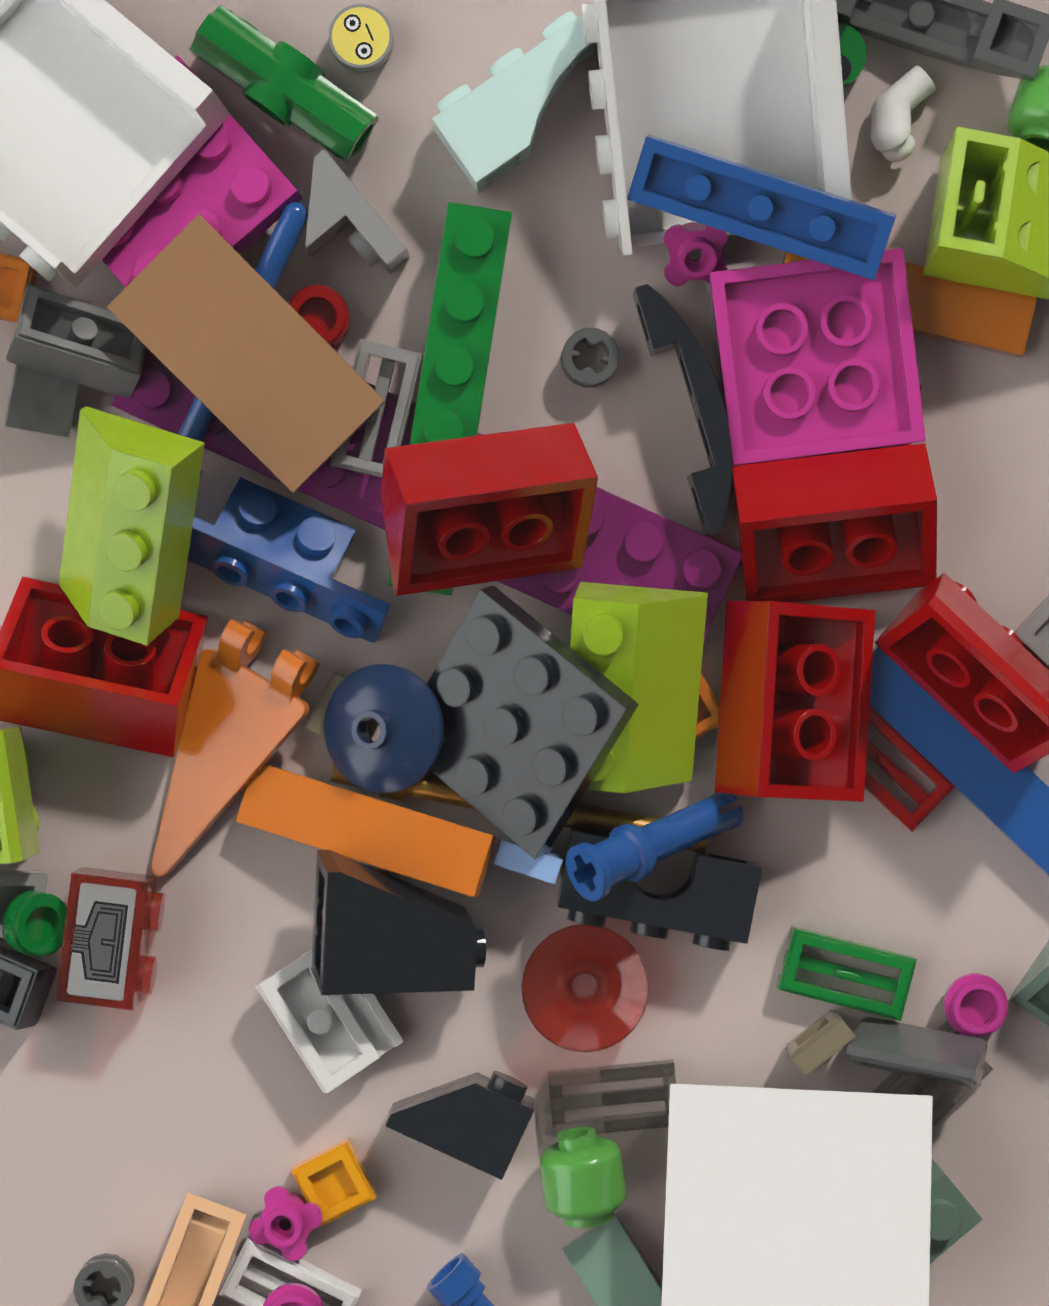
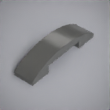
M836 0L838 22L847 24L860 33L952 64L1017 79L1034 81L1049 40V14L1007 0H994L993 3L984 0Z

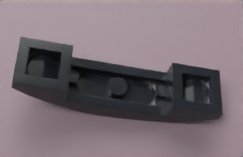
M650 285L635 287L632 296L650 356L675 349L710 465V468L691 473L687 476V480L704 536L715 535L722 532L732 481L731 439L723 399L714 373L702 348L680 315Z

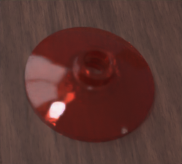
M586 924L571 925L548 935L531 953L522 975V1001L533 1026L551 1043L576 1052L600 1051L621 1042L640 1022L648 1002V975L637 950L619 933L606 927ZM590 974L596 979L597 986L593 993L582 996L573 990L572 983L578 975Z

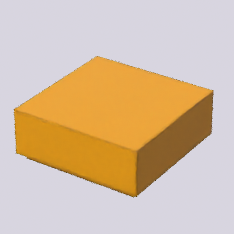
M349 1138L300 1162L291 1169L307 1203L313 1202L317 1204L322 1211L323 1220L319 1227L377 1197V1192Z

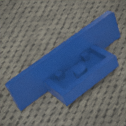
M242 477L239 478L215 525L194 516L188 561L213 571L220 580L233 586L244 585L272 598L278 606L285 610L304 612L330 624L336 632L343 636L362 638L371 643L377 641L390 604L334 579L356 532L355 528Z

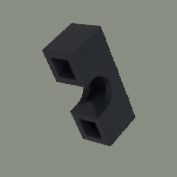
M575 828L570 829L557 896V907L569 910L568 920L599 927L605 926L606 917L631 921L630 932L661 939H667L669 929L693 933V944L722 951H730L732 941L748 944L762 867L757 862L694 851L691 871L687 880L673 892L667 894L650 893L639 887L636 882L626 879L611 886V890L606 897L597 901H590L583 898L570 881L566 867L567 852L572 846L579 843L587 842L594 845L608 839L609 835Z

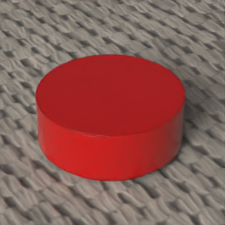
M311 285L299 290L291 298L288 304L332 348L337 346L346 337L350 327V312L345 300L337 291L323 285Z

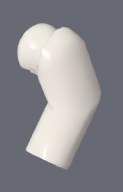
M917 65L883 92L874 101L871 108L870 138L874 148L877 151H881L883 157L889 162H901L912 154L915 148V139L910 135L911 110L936 90L929 75Z

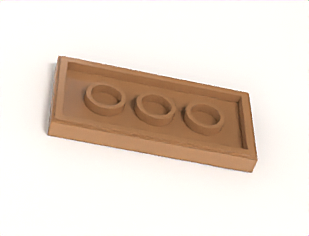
M200 214L107 306L292 493H295L386 402Z

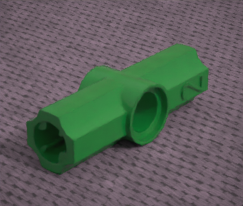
M221 4L216 10L207 15L196 31L195 38L189 48L190 52L244 90L243 95L245 98L278 123L288 128L292 124L308 135L315 143H319L331 154L342 159L347 164L360 152L371 136L379 120L378 115L324 78L326 76L324 71L291 45L283 41H279L276 44L260 33L253 25L236 16L233 11L226 9Z

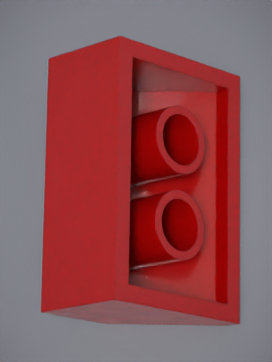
M575 423L385 448L380 496L392 583L396 596L582 568L598 475Z
M925 443L732 466L735 511L746 601L797 602L925 587L937 578V495Z
M942 573L912 597L874 643L1012 773H1015L1049 754V669L1045 668L1023 647V643L1016 633L1000 625L980 607L968 588L954 582L949 576Z
M22 577L0 629V721L174 758L183 731L198 661L202 652L208 616L180 610L179 618L146 646L88 627L59 584Z
M726 601L714 792L762 798L864 802L876 610L777 601Z

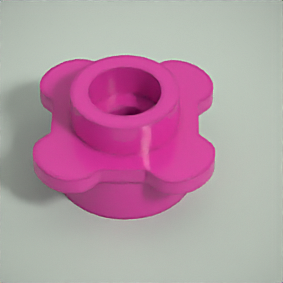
M697 222L671 226L664 234V243L668 248L669 263L664 268L666 280L674 286H683L690 280H705L710 284V272L728 270L726 263L722 260V246L727 242V233ZM693 250H700L702 252L698 259L690 258V253Z
M272 1187L264 1196L266 1206L260 1218L254 1219L249 1226L250 1237L256 1244L268 1243L281 1250L285 1259L297 1261L307 1253L308 1246L306 1240L312 1229L318 1228L322 1223V1211L317 1204L313 1202L307 1203L303 1196L289 1193L285 1187ZM281 1219H289L291 1227L289 1229L283 1228L280 1224Z

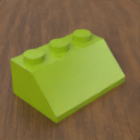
M85 406L80 410L59 586L88 627L147 646L177 620L180 615L205 443Z
M589 582L579 583L573 600L570 648L639 704L587 790L629 793L692 781L708 593Z

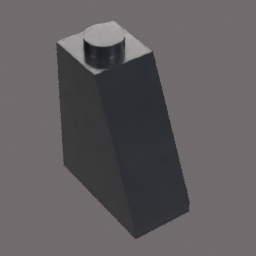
M317 850L311 971L321 995L474 991L476 968L484 967L486 961V939L483 929H477L464 906L332 850Z

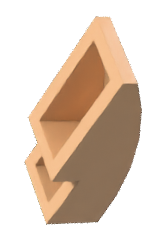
M187 1192L144 1306H214L247 1214Z

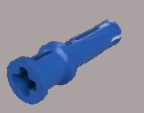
M715 792L707 798L648 823L643 827L634 824H623L615 827L610 832L608 839L594 845L587 842L579 843L570 848L566 857V867L570 881L583 898L590 901L600 900L606 897L611 890V886L626 879L637 882L647 878L655 868L656 862L724 831L739 827L743 821L742 806L740 805L721 814L719 812L721 807L735 802L738 798L733 794Z

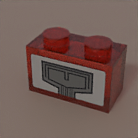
M81 867L71 873L56 1001L133 1010L142 1001V994H152L157 972V957L147 955L150 931H160L165 907V894L155 892L157 876Z

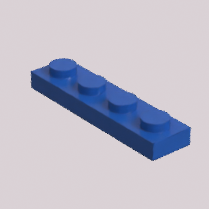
M650 134L645 138L627 196V200L875 280L897 216L869 205Z

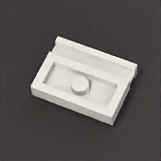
M311 949L255 987L322 1092L329 1093L378 1060L381 1055L404 1041L374 994L321 995L311 971Z

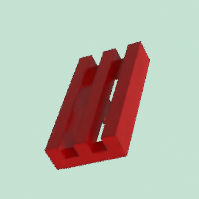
M870 706L869 723L936 786L927 795L868 739L867 756L903 789L918 806L910 813L867 771L865 775V789L909 831L913 832L955 786Z

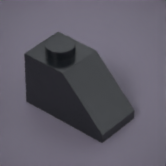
M493 1071L491 1078L476 1072L394 1102L388 1113L385 1126L502 1180L534 1112V1098L525 1095L528 1089L526 1084L510 1075Z

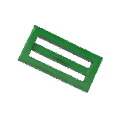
M795 926L791 927L788 949L785 950L783 958V969L776 985L778 990L898 1021L902 1020L917 959L912 956ZM803 945L900 969L898 978L801 954ZM797 968L894 992L892 1001L889 1003L795 979Z

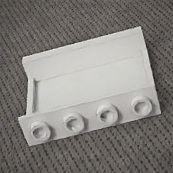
M1 0L0 240L5 242L13 233L27 245L19 256L40 275L50 282L59 273L71 285L77 288L228 118L230 113L210 87L105 0Z
M592 0L593 3L581 4L585 44L597 43L600 68L588 71L592 109H604L607 135L595 136L598 169L600 175L611 174L613 199L602 200L605 234L607 239L618 238V245L623 255L633 254L632 247L664 243V234L671 226L694 222L627 200L644 141L649 134L852 200L836 0Z
M670 1083L662 1306H929L933 1096Z

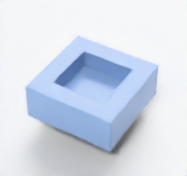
M502 835L494 857V865L555 885L563 858L562 854L551 851V847L547 854L533 859L508 836Z

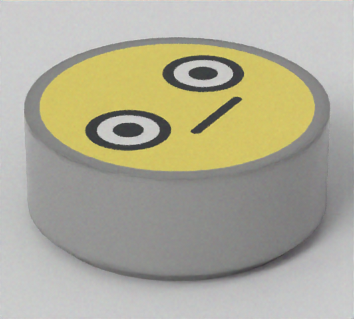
M355 4L344 8L335 16L329 29V43L333 55L346 69L361 73L370 72L381 67L391 55L394 39L390 22L379 9L373 6Z

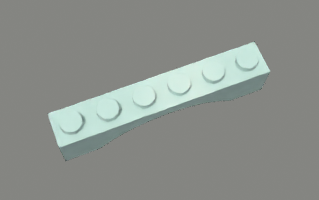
M569 11L558 17L542 31L541 34L545 38L543 42L525 54L520 47L508 52L489 68L492 74L491 78L474 90H471L468 84L462 85L445 96L437 104L436 107L440 113L432 118L434 131L477 193L530 156L538 126L555 93L574 69L597 50V43L585 44L582 15L577 17L573 11Z

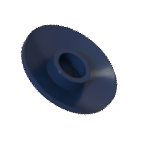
M376 664L354 671L337 686L326 709L324 735L330 757L345 778L362 789L371 792L390 793L415 785L429 773L436 763L442 748L444 722L438 700L423 679L412 671L400 666ZM371 718L375 719L380 726V735L376 741L371 740L368 734V722Z

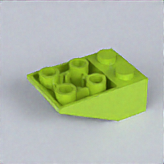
M956 126L940 159L923 276L1049 299V152L1021 138Z

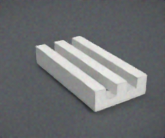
M249 1234L219 1293L220 1296L240 1306H263L266 1297L240 1285L239 1282L242 1276L272 1291L281 1285L292 1283L250 1262L252 1256L341 1300L340 1306H355L362 1289L302 1259L289 1261L283 1257L281 1250L268 1243L256 1244ZM320 1297L324 1306H338Z

